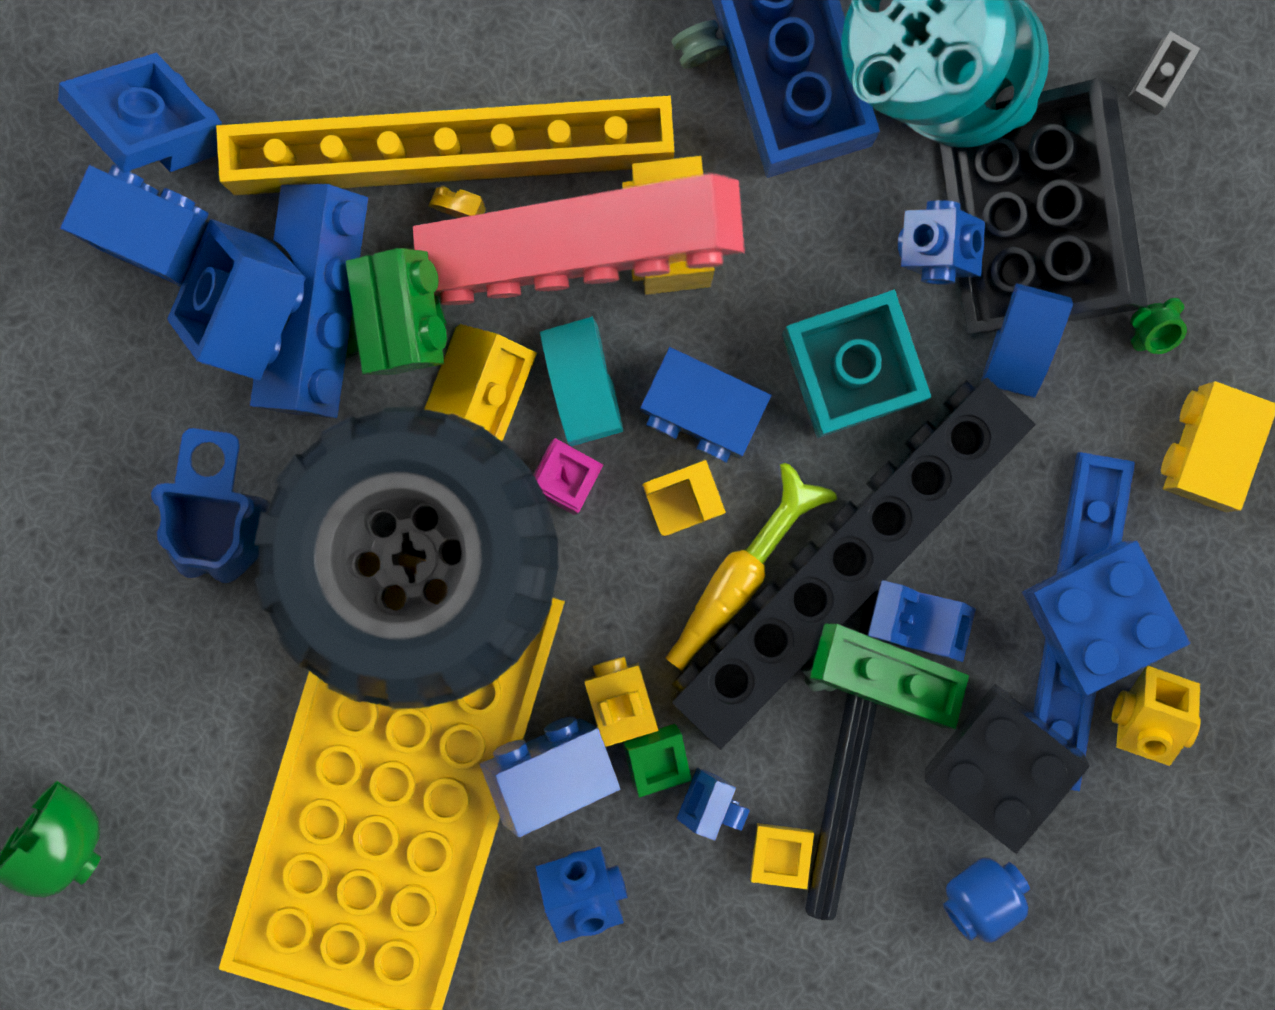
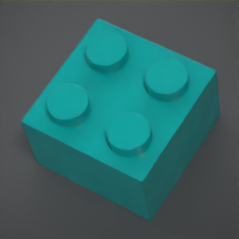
M895 289L787 325L782 332V337L817 438L921 404L932 398Z

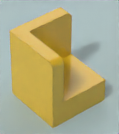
M706 460L642 484L659 532L663 536L726 513Z

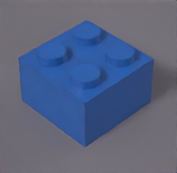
M89 165L60 228L93 248L181 287L208 225L206 220L209 213L196 207V202L167 188L163 189L160 197L157 196L159 191L143 183V178L129 171L123 173L116 165H112L108 173Z
M210 219L167 320L198 362L260 381L267 364L273 363L280 351L281 332L289 314L294 313L302 302L304 295L303 283L306 277L271 240Z
M1137 540L1121 541L1022 591L1072 691L1088 696L1190 644Z

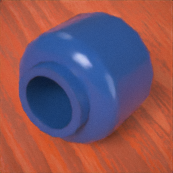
M980 858L947 883L946 893L948 900L943 903V907L951 921L966 939L972 941L977 937L983 942L992 943L1028 916V903L1024 894L1030 890V886L1021 872L1011 862L1002 867L991 858Z

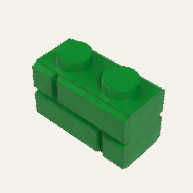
M396 248L375 253L371 256L347 260L346 268L362 375H395L444 364L442 349L447 342V332L443 321L437 316L434 292L438 288V274L434 264L428 258V252Z

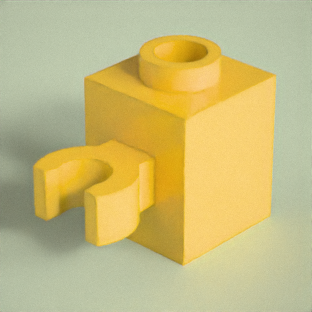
M625 656L594 665L595 676L585 679L584 683L605 747L658 731L657 721L639 663L627 666Z

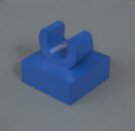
M697 768L676 819L695 834L715 840L721 824L742 831L750 809L739 805L738 801L732 799L736 790L735 786L716 774Z

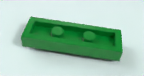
M824 624L810 679L938 727L956 729L969 678L967 674L839 624Z

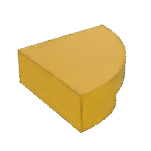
M442 185L441 187H436L429 203V207L456 218L484 214L486 212L481 196L461 189L455 193Z

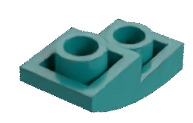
M593 316L540 331L549 377L568 444L575 446L624 432L614 383L607 372L599 328Z

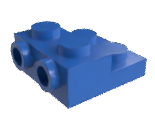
M157 53L59 83L58 101L123 173L156 161H160L169 172L217 156L216 125H222V122L215 111L206 106L187 86L183 77L179 73L174 72Z

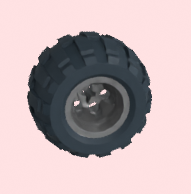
M419 406L385 407L382 412L359 418L351 416L322 431L321 438L301 455L295 454L275 480L279 485L266 513L261 512L254 544L259 546L260 577H256L255 581L263 612L269 613L280 635L279 643L300 668H306L325 682L329 690L358 703L367 702L388 706L392 709L428 708L462 699L499 678L519 661V658L537 634H539L552 605L559 570L558 537L549 503L535 476L511 447L507 446L483 426L453 413L445 414L425 410ZM426 507L434 508L438 515V524L431 531H421L416 524L418 512ZM390 513L394 516L397 526L391 536L382 538L376 533L374 524L380 515ZM451 540L460 541L462 548V559L455 565L447 564L442 558V548ZM410 541H413L415 550L426 553V561L417 564V574H415V577L412 576L409 567L400 566L399 556L408 553ZM368 552L375 553L381 562L379 571L371 577L364 576L359 569L360 558ZM434 579H441L448 586L447 596L439 604L430 602L426 596L427 585ZM393 585L402 587L407 596L406 603L399 610L390 609L384 600L385 592Z

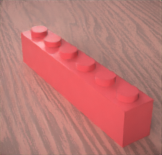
M712 173L413 226L414 250L427 251L429 260L437 270L438 288L434 295L440 296L442 305L470 304L474 302V293L486 291L488 298L516 297L521 295V286L532 284L535 285L536 291L568 289L569 279L584 277V283L587 284L616 282L619 280L618 271L634 269L635 276L664 275L670 273V263L686 261L687 268L717 267L723 265V255L744 252L739 181Z

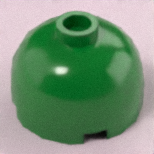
M55 781L32 806L36 810L20 829L18 826L15 828L0 851V883L28 897L45 898L59 894L72 881L83 885L94 872L101 859V856L94 852L100 836L99 819L91 804L74 790Z

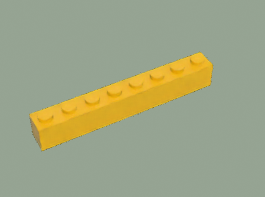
M671 96L216 125L219 180L233 195L279 193L281 185L330 184L339 188L628 170L632 169V164L674 159L675 153Z

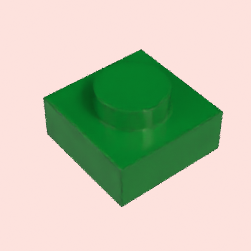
M675 723L659 728L656 732L623 741L632 785L639 798L692 781L682 733Z

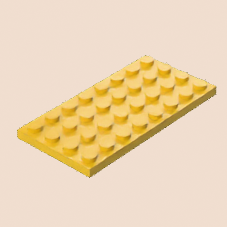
M373 552L365 553L359 560L360 572L366 577L374 576L380 569L381 562L379 557ZM411 554L399 556L400 566L409 567L414 577L417 574V564L426 561L424 558ZM434 579L427 585L426 596L430 602L439 604L446 598L448 586L443 580ZM399 585L389 587L384 596L386 605L392 610L402 608L407 599L406 592ZM552 598L551 608L539 634H537L519 658V661L494 682L462 699L418 709H392L388 706L367 702L358 703L329 690L325 682L309 671L219 970L351 1010H443L500 820L480 764L494 758L493 752L498 747L511 741L524 740L565 604L564 600Z

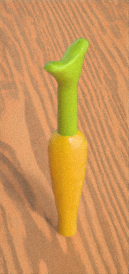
M781 463L780 472L783 490L779 507L746 550L732 552L722 562L696 604L695 610L692 612L680 638L665 659L683 671L693 656L741 610L759 589L765 578V566L763 563L796 519L821 504L837 500V495L834 491L820 486L803 484L797 471L791 465Z

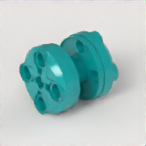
M851 0L852 2L847 11L842 32L844 67L857 96L876 110L892 119L906 123L914 131L934 142L951 147H973L989 143L1007 134L1012 129L1024 126L1032 119L1047 77L1049 48L1041 21L1030 5L1024 0H893L891 5L882 12H879L881 0ZM883 81L886 94L880 95V86ZM1013 86L1014 95L1010 104L1003 109L996 110V98L1003 89Z

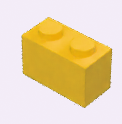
M1216 381L1199 386L1198 392L1192 390L1188 394L1180 413V422L1186 424L1179 444H1171L1162 462L1161 474L1167 476L1162 490L1223 512L1241 511L1275 417V403Z

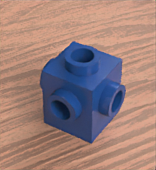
M934 200L927 202L926 210H906L904 228L901 229L898 236L901 267L921 274V282L928 284L947 285L954 284L955 277H981L985 221L960 210L961 204L954 201Z
M600 846L587 851L573 852L564 858L536 866L545 913L559 943L581 936L597 935L607 928L624 923L619 900L628 898L625 883L618 865L608 867Z

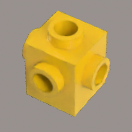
M1146 666L1129 692L1122 690L1115 701L1112 711V722L1118 724L1116 748L1170 766L1182 748H1190L1198 736L1201 723L1199 717L1200 683L1151 666Z

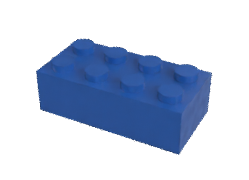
M712 0L766 178L872 147L880 133L873 107L857 96L844 67L842 32L845 16L840 0Z

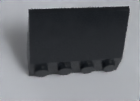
M1095 78L1042 91L1038 98L1035 114L1024 126L1012 129L1002 137L978 146L951 147L940 144L948 201L960 203V210L985 221L981 277H959L967 335L995 332L997 329L1001 330L1016 283L1071 297L1073 306L1068 321L1096 318L1148 308L1116 88L1100 78ZM1012 99L997 102L995 104L996 110L1005 108Z

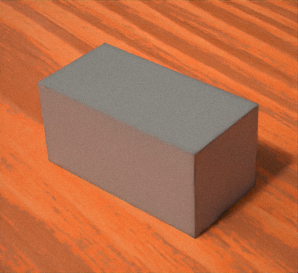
M1170 31L1160 41L1127 98L1158 115L1167 106L1200 48Z

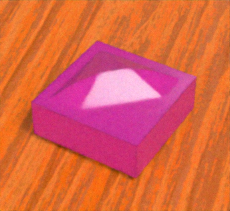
M555 438L550 442L534 476L547 501L576 515L580 512L603 464Z

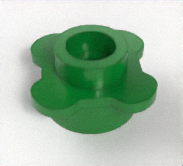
M1170 298L1164 304L1153 303L1148 305V308H1141L1136 311L1130 320L1135 328V336L1131 339L1133 348L1137 351L1147 350L1152 354H1163L1176 348L1183 341L1187 333V326L1180 317V313L1185 307L1183 302L1179 298Z

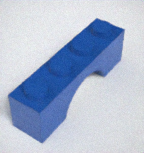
M330 184L281 185L273 240L286 249L291 256L294 266L306 277L303 283L304 295L299 308L291 314L286 327L281 333V347L273 363L267 364L260 381L253 380L251 407L294 415L338 417L353 310L346 261L360 257L368 197Z

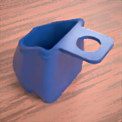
M196 428L186 430L181 438L175 484H158L151 492L152 501L155 505L159 506L161 516L160 527L157 530L158 542L166 550L179 573L186 578H196L203 574H210L221 583H230L241 576L259 557V546L254 545L261 512L266 513L270 503L262 497L233 492L240 442L235 435L230 433ZM207 442L218 445L225 457L224 466L221 471L209 477L198 474L194 470L191 460L194 450L199 445Z

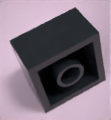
M995 683L925 768V782L1017 854L1090 766L1085 754Z

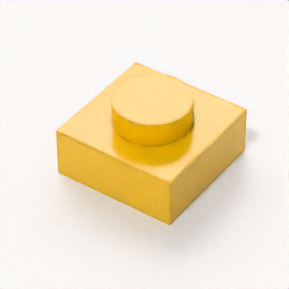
M757 823L750 874L751 882L807 889L814 832L807 829Z

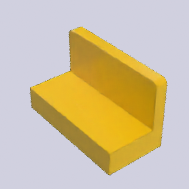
M458 324L445 354L444 364L440 367L424 409L445 414H456L483 426L503 442L537 353L499 334Z

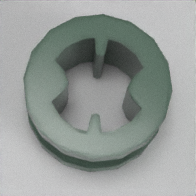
M716 20L695 24L678 33L671 40L674 49L681 50L683 53L679 60L682 68H693L718 57L726 51L727 45L724 39L716 37V33L719 30Z

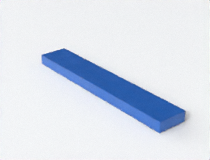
M1082 452L1076 454L1056 574L1122 541L1135 465L1134 461ZM1045 639L1033 713L1081 750L1086 757L1096 692L1086 696L1072 691ZM1082 777L1071 790L1080 791Z

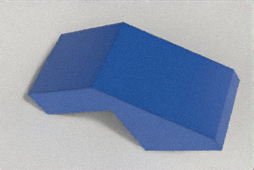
M882 580L868 636L891 644L963 662L976 608L960 601L920 593L907 586Z

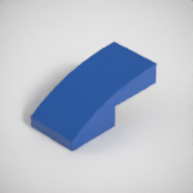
M1016 283L1001 330L997 329L982 380L988 378L999 389L1035 398L1048 372L1073 306L1071 297Z

